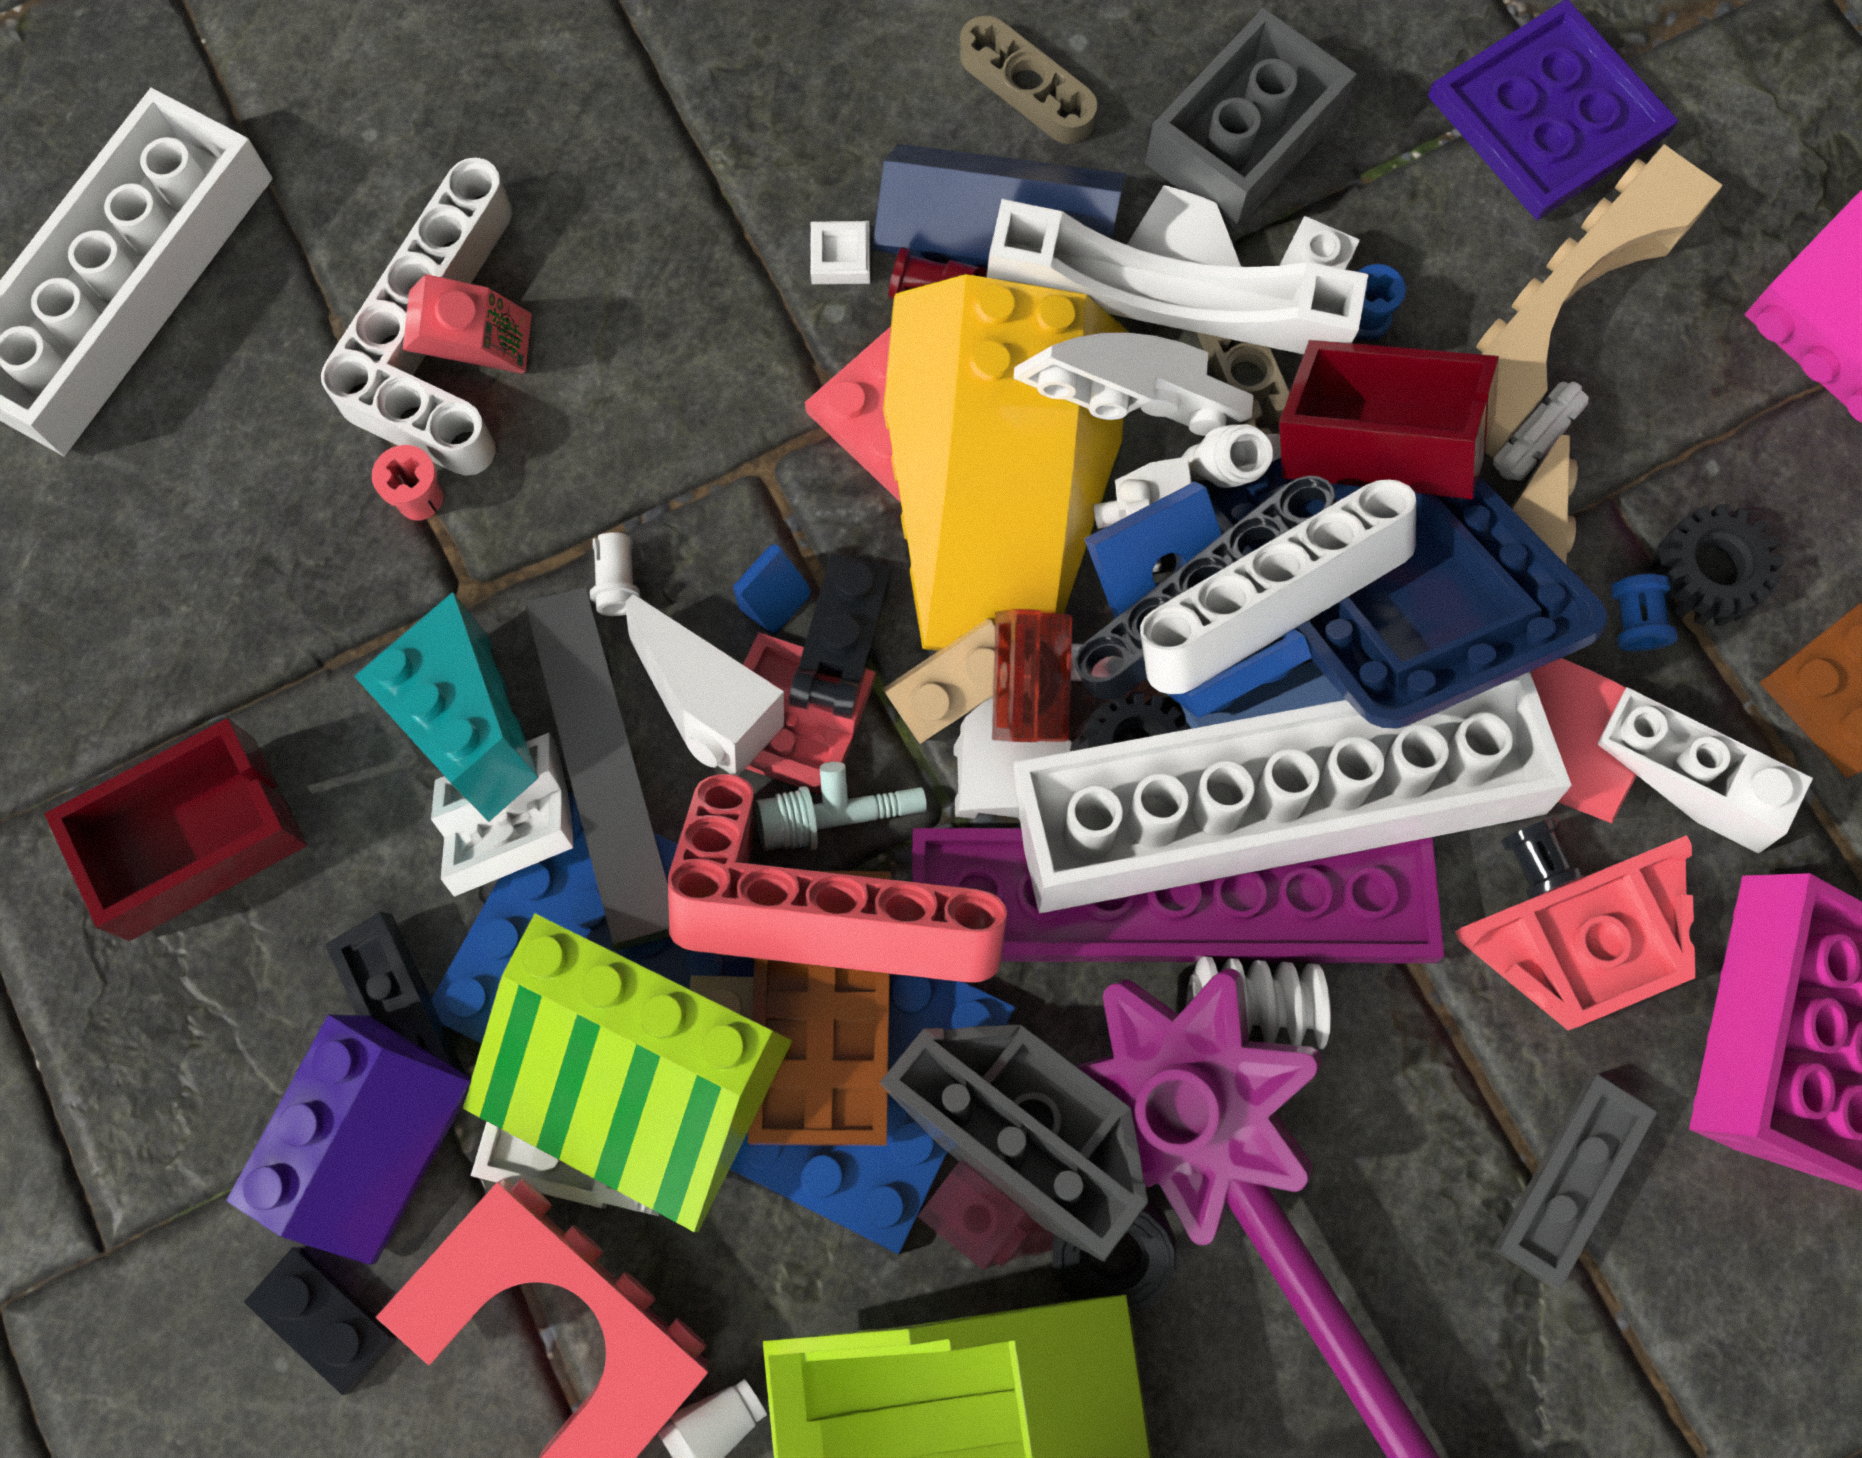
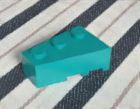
M452 592L354 677L449 782L490 822L539 777L519 720L512 712L505 691L508 689L503 675L495 665L490 650L493 648L490 638L459 598Z

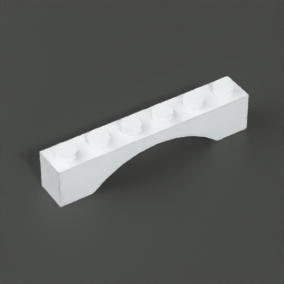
M1002 199L989 253L987 278L1084 293L1111 315L1304 354L1309 340L1352 343L1359 330L1368 274L1311 262L1281 266L1234 267L1176 260L1145 252L1112 240L1084 226L1063 211Z

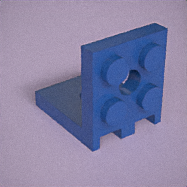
M1194 481L1086 537L1084 540L1115 619L1161 583L1154 582L1153 568L1162 556L1169 553L1175 554V572L1218 539L1222 533L1206 487ZM1293 629L1197 688L1183 694L1168 695L1198 719L1206 714L1223 711L1231 706L1234 700L1262 684L1276 682L1284 678L1291 668L1312 658L1305 635Z

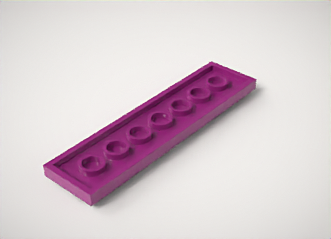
M913 828L912 882L990 892L1000 898L1006 906L1007 918L1001 962H1198L1202 957H1212L1214 962L1225 963L1228 958L1239 959L1241 963H1253L1254 960L1266 961V963H1438L1444 958L1433 837L1039 914L1024 852L1021 829Z

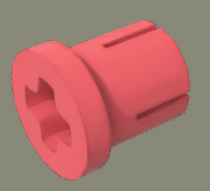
M399 445L386 450L376 460L372 469V482L374 488L384 501L396 506L401 514L411 520H424L435 514L428 501L437 511L443 503L444 494L442 487L437 481L436 467L425 451L412 445Z

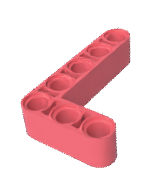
M717 774L705 778L695 788L668 875L669 935L673 942L680 947L697 952L960 982H982L992 978L998 972L1001 965L1007 911L1006 906L997 896L978 889L748 864L753 847L754 795L751 784L739 776Z

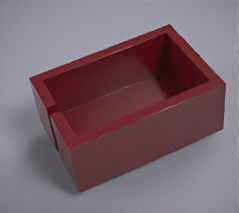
M1309 340L1279 420L1282 478L1297 479L1305 476H1318L1329 481L1331 484L1363 487L1378 480L1389 479L1400 481L1410 486L1415 493L1473 499L1483 463V455L1486 452L1496 415L1499 356Z
M229 718L206 728L44 813L95 927L128 941L145 934L308 846L285 798L273 790L279 786L255 738Z

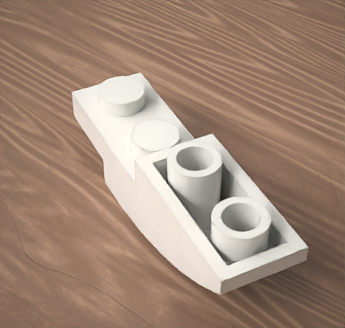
M1099 333L1076 337L1050 346L1019 364L1014 369L1013 379L1038 388V392L1045 397L1065 399L1089 409L1093 416L1101 419H1120L1125 417L1127 413L1141 407V410L1148 415L1167 417L1189 426V430L1197 435L1206 436L1207 433L1216 428L1236 425L1252 418L1253 395L1208 376V352L1182 342L1158 336L1136 333Z

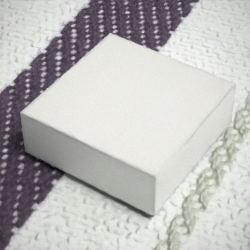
M869 221L811 222L812 284H870Z

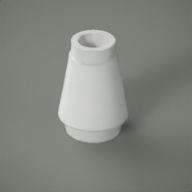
M743 1379L735 1386H729L675 1411L670 1417L671 1422L661 1428L658 1435L672 1458H725L756 1426L755 1423L767 1416L750 1385Z

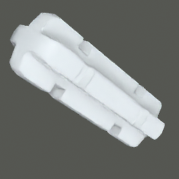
M1574 381L1570 383L1560 382L1546 397L1545 402L1548 405L1541 403L1512 436L1511 442L1514 444L1512 445L1507 442L1493 460V465L1500 471V476L1508 481L1512 479L1520 481L1537 464V460L1534 457L1541 459L1558 437L1570 426L1571 420L1569 417L1575 420L1588 405L1589 397L1582 391L1580 384Z

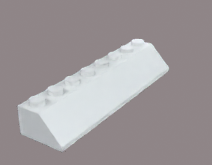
M1530 672L1416 723L1397 729L1381 728L1370 724L1347 700L1022 760L1014 762L1013 765L1024 852L1039 914L1547 815L1572 786Z

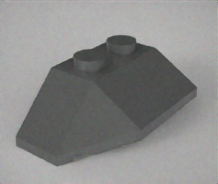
M1022 1025L975 1026L943 1030V1028H923L880 1081V1085L938 1145L1044 1229L1103 1262L1106 1261L1148 1204L1131 1108Z

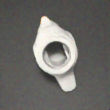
M1248 424L1222 426L1207 433L1201 443L1189 447L1182 457H1188L1192 479L1208 480L1222 488L1236 487L1259 479L1266 472L1272 461L1281 458L1280 434H1264L1257 427Z

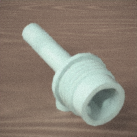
M827 762L820 766L822 803L813 804L807 786L799 787L795 793L792 791L788 794L784 792L782 795L778 793L773 798L755 801L757 829L763 851L782 848L784 851H788L789 849L794 850L801 847L808 848L809 851L816 850L818 829L874 821L884 817L890 818L891 816H905L926 812V798L922 787L900 790L894 793L889 792L888 795L883 793L882 795L877 794L876 796L869 795L848 799L845 764L841 762Z

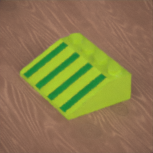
M534 913L501 976L463 1109L689 1230L699 1232L793 1040Z

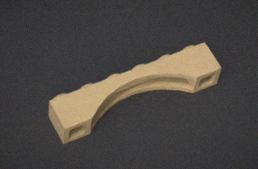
M1665 144L1647 164L1638 158L1630 166L1615 187L1621 193L1618 198L1612 203L1604 197L1596 205L1581 226L1587 232L1578 243L1569 237L1546 266L1552 271V274L1544 283L1534 277L1511 306L1518 313L1508 324L1498 318L1477 344L1476 348L1483 355L1499 356L1496 415L1485 453L1494 459L1497 453L1529 418L1548 391L1546 361L1551 330L1561 306L1583 286L1608 271L1636 261L1667 256L1710 204L1723 186L1721 183Z

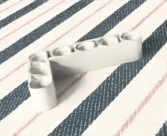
M480 158L464 159L448 172L325 362L321 372L322 385L344 418L349 422L398 446H416L425 451L433 463L465 476L478 474L486 470L493 462L496 454L495 441L476 407L413 376L426 355L403 350L409 290L425 274L471 284L511 220L512 205L500 175L493 164ZM486 195L480 199L474 200L478 196ZM451 241H457L455 244L449 247H443L445 244ZM391 335H398L393 341L387 344H380L385 338ZM367 383L362 390L349 394L353 387ZM420 407L415 415L407 419H400V416L405 411ZM463 432H473L467 441L461 444H451L457 435Z

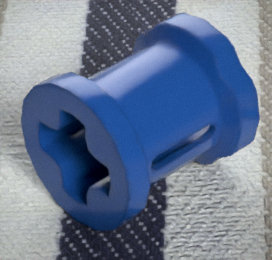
M1381 264L1368 265L1358 271L1359 273L1368 274L1359 330L1355 336L1357 340H1377L1385 335L1393 322L1392 313L1398 310L1405 298L1406 286L1401 275L1393 268Z
M1641 574L1626 577L1611 585V597L1619 601L1623 632L1618 635L1617 643L1621 650L1636 652L1655 650L1670 646L1678 640L1677 629L1670 626L1665 594L1669 592L1671 586L1670 579L1667 576ZM1641 605L1646 607L1647 621L1642 620Z

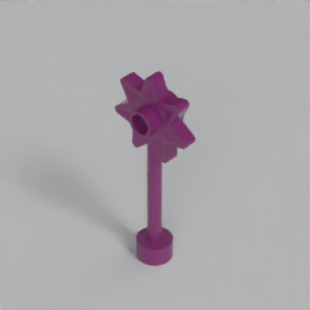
M1224 969L1214 975L1180 1014L1129 979H1121L1108 986L1103 993V1002L1113 1055L1075 1066L1131 1108L1145 1187L1160 1184L1189 1238L1198 1245H1207L1213 1241L1222 1228L1226 1210L1229 1206L1386 1457L1440 1458L1269 1189V1187L1292 1192L1300 1191L1306 1186L1313 1173V1165L1278 1116L1276 1110L1317 1074L1323 1062L1320 1052L1309 1046L1249 1041L1244 982L1241 974L1234 969Z

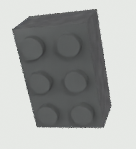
M1263 7L1153 123L1145 165L1176 188L1216 202L1224 223L1236 231L1342 116L1357 73Z

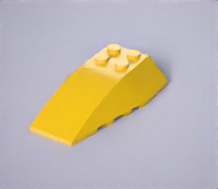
M965 274L896 293L894 296L883 413L886 429H889L893 451L891 462L895 482L898 481L902 506L901 522L904 539H907L911 560L909 570L922 649L939 651L987 618L992 621L1009 647L1010 615L1063 617L1087 546L1084 539L1091 535L1095 523L1094 504L1102 502L1122 442L1123 418L1115 420L1097 418L1085 407L1065 399L1045 397L1038 392V388L1013 378L1016 366L1052 345L1076 337L1099 333H1129L1127 329L1087 294Z

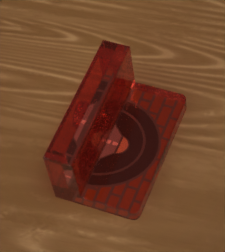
M1032 609L995 611L992 740L1008 742H1065L1068 740L1072 617L1069 614L1041 613V610Z

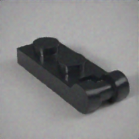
M831 553L800 663L793 677L789 695L790 706L809 709L810 704L832 708L834 716L847 719L853 718L888 591L892 567ZM823 674L841 679L839 684L820 680L818 676Z

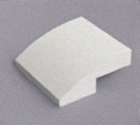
M550 733L526 742L539 778L490 822L472 806L445 776L435 780L431 820L444 836L441 880L454 897L573 848L569 797L557 746Z

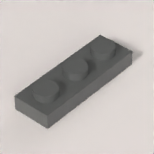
M1600 1075L1589 1076L1495 1243L1493 1250L1551 1288L1562 1289L1657 1111Z

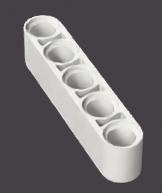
M1378 480L1367 484L1152 610L1144 617L1140 625L1146 674L1151 686L1167 694H1183L1191 691L1405 563L1413 555L1416 548L1415 492L1410 486L1395 480Z

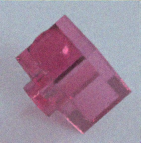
M962 1161L958 1162L917 1216L923 1223L982 1270L986 1268L991 1260L1003 1267L1027 1235L1026 1232L1017 1226L1026 1213Z

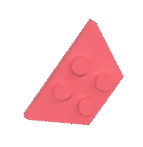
M1686 835L1461 927L1455 931V934L1463 945L1566 1030L1569 1031L1695 978V948L1689 937V929L1694 921L1693 895H1687L1686 859L1692 856V844Z

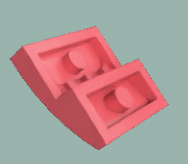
M758 632L743 665L784 691V727L745 769L796 787L807 786L809 791L822 795L820 766L827 762L845 763L866 707L876 672L866 669L852 719L834 716L832 708L810 704L809 709L790 706V689L804 647ZM823 674L818 676L820 680L839 684L841 679Z
M1559 658L1531 672L1533 682L1572 785L1558 803L1613 823L1637 775L1597 743L1626 687L1587 668Z

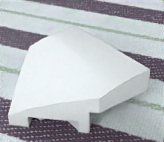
M1166 185L1162 187L1127 243L1128 246L1176 260L1207 265L1241 267L1217 203Z
M1008 686L982 702L965 717L960 726L961 734L954 744V756L958 758V794L955 797V817L975 819L978 813L1016 817L1020 820L1013 769L1014 762L1070 752L1072 742L1063 733L1061 738L1006 737Z

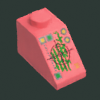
M425 274L409 290L403 350L523 374L526 372L532 313L490 288Z

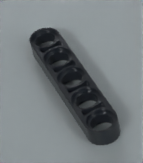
M1305 476L1286 484L1087 640L1077 652L1075 669L1089 694L1097 699H1115L1128 693L1145 680L1147 674L1140 633V625L1144 617L1157 607L1243 558L1244 555L1242 553L1249 543L1262 538L1273 540L1311 518H1298L1292 515L1294 509L1304 501L1315 499L1325 502V506L1321 511L1338 502L1334 488L1329 481L1318 476ZM1110 656H1117L1123 659L1121 667L1112 675L1102 678L1092 676L1093 668L1100 660Z

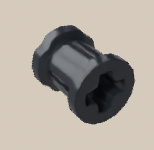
M1555 817L1530 825L1501 840L1505 850L1514 852L1530 884L1526 890L1529 899L1585 877L1580 867H1572L1555 833L1560 827Z

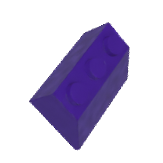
M328 1014L226 1201L280 1237L365 1264H376L465 1101L471 1078L370 1016Z

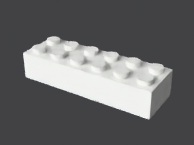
M153 88L148 90L0 280L1 422L65 457L273 179L247 137Z

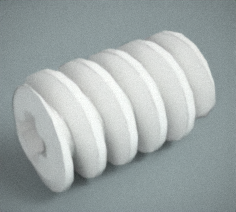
M1202 957L1197 962L1195 970L1189 979L1186 1006L1209 980L1218 974L1212 957ZM1228 958L1222 970L1234 969L1243 978L1248 1038L1253 1025H1257L1261 1028L1264 1042L1274 1043L1280 1027H1285L1288 1030L1291 1045L1301 1046L1306 1030L1314 1029L1318 1048H1325L1330 1034L1331 1001L1325 975L1320 965L1307 964L1299 978L1293 963L1280 962L1272 978L1266 961L1254 960L1245 977L1243 966L1239 959Z

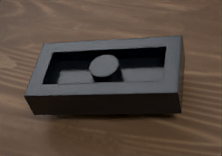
M292 1247L244 1301L258 1317L341 1395L350 1394L398 1339L396 1335L383 1325L374 1314L302 1247Z

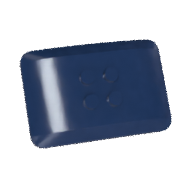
M1281 458L1270 463L1266 472L1259 479L1250 483L1222 488L1207 481L1203 486L1207 489L1223 535L1286 484L1295 479L1282 478ZM1480 476L1473 499L1415 493L1416 548L1413 555L1405 563L1295 628V630L1305 635L1312 656L1311 660L1349 704L1370 724L1381 728L1397 729L1416 723L1582 649L1598 640L1606 629L1607 611L1601 600ZM1331 484L1337 501L1362 488ZM1315 499L1304 501L1294 509L1292 515L1298 518L1312 517L1324 508L1325 502ZM1265 538L1257 539L1245 547L1242 555L1246 556L1272 540Z

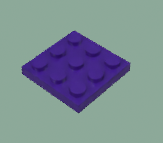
M1563 0L1433 82L1428 93L1431 101L1536 221L1670 135L1679 122L1569 0Z

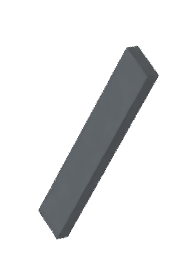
M586 587L524 601L614 951L670 937L668 884Z

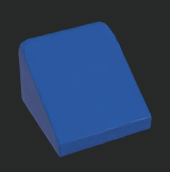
M775 543L772 546L770 545L733 585L739 610L772 635L779 632L811 594L807 582L784 551Z

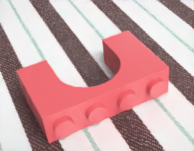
M503 1178L490 1189L376 1318L426 1364L430 1365L478 1310L501 1291L512 1286L532 1282L550 1283L568 1289L579 1296L591 1308L600 1323L606 1346L605 1367L596 1387L545 1445L539 1458H637L708 1374V1361L701 1355L707 1348V1345L680 1319L676 1318L668 1326L649 1308L655 1301L654 1296L633 1276L624 1271L616 1279L597 1262L604 1252L582 1230L572 1225L565 1233L545 1214L552 1205L531 1184L524 1179H520L513 1186Z

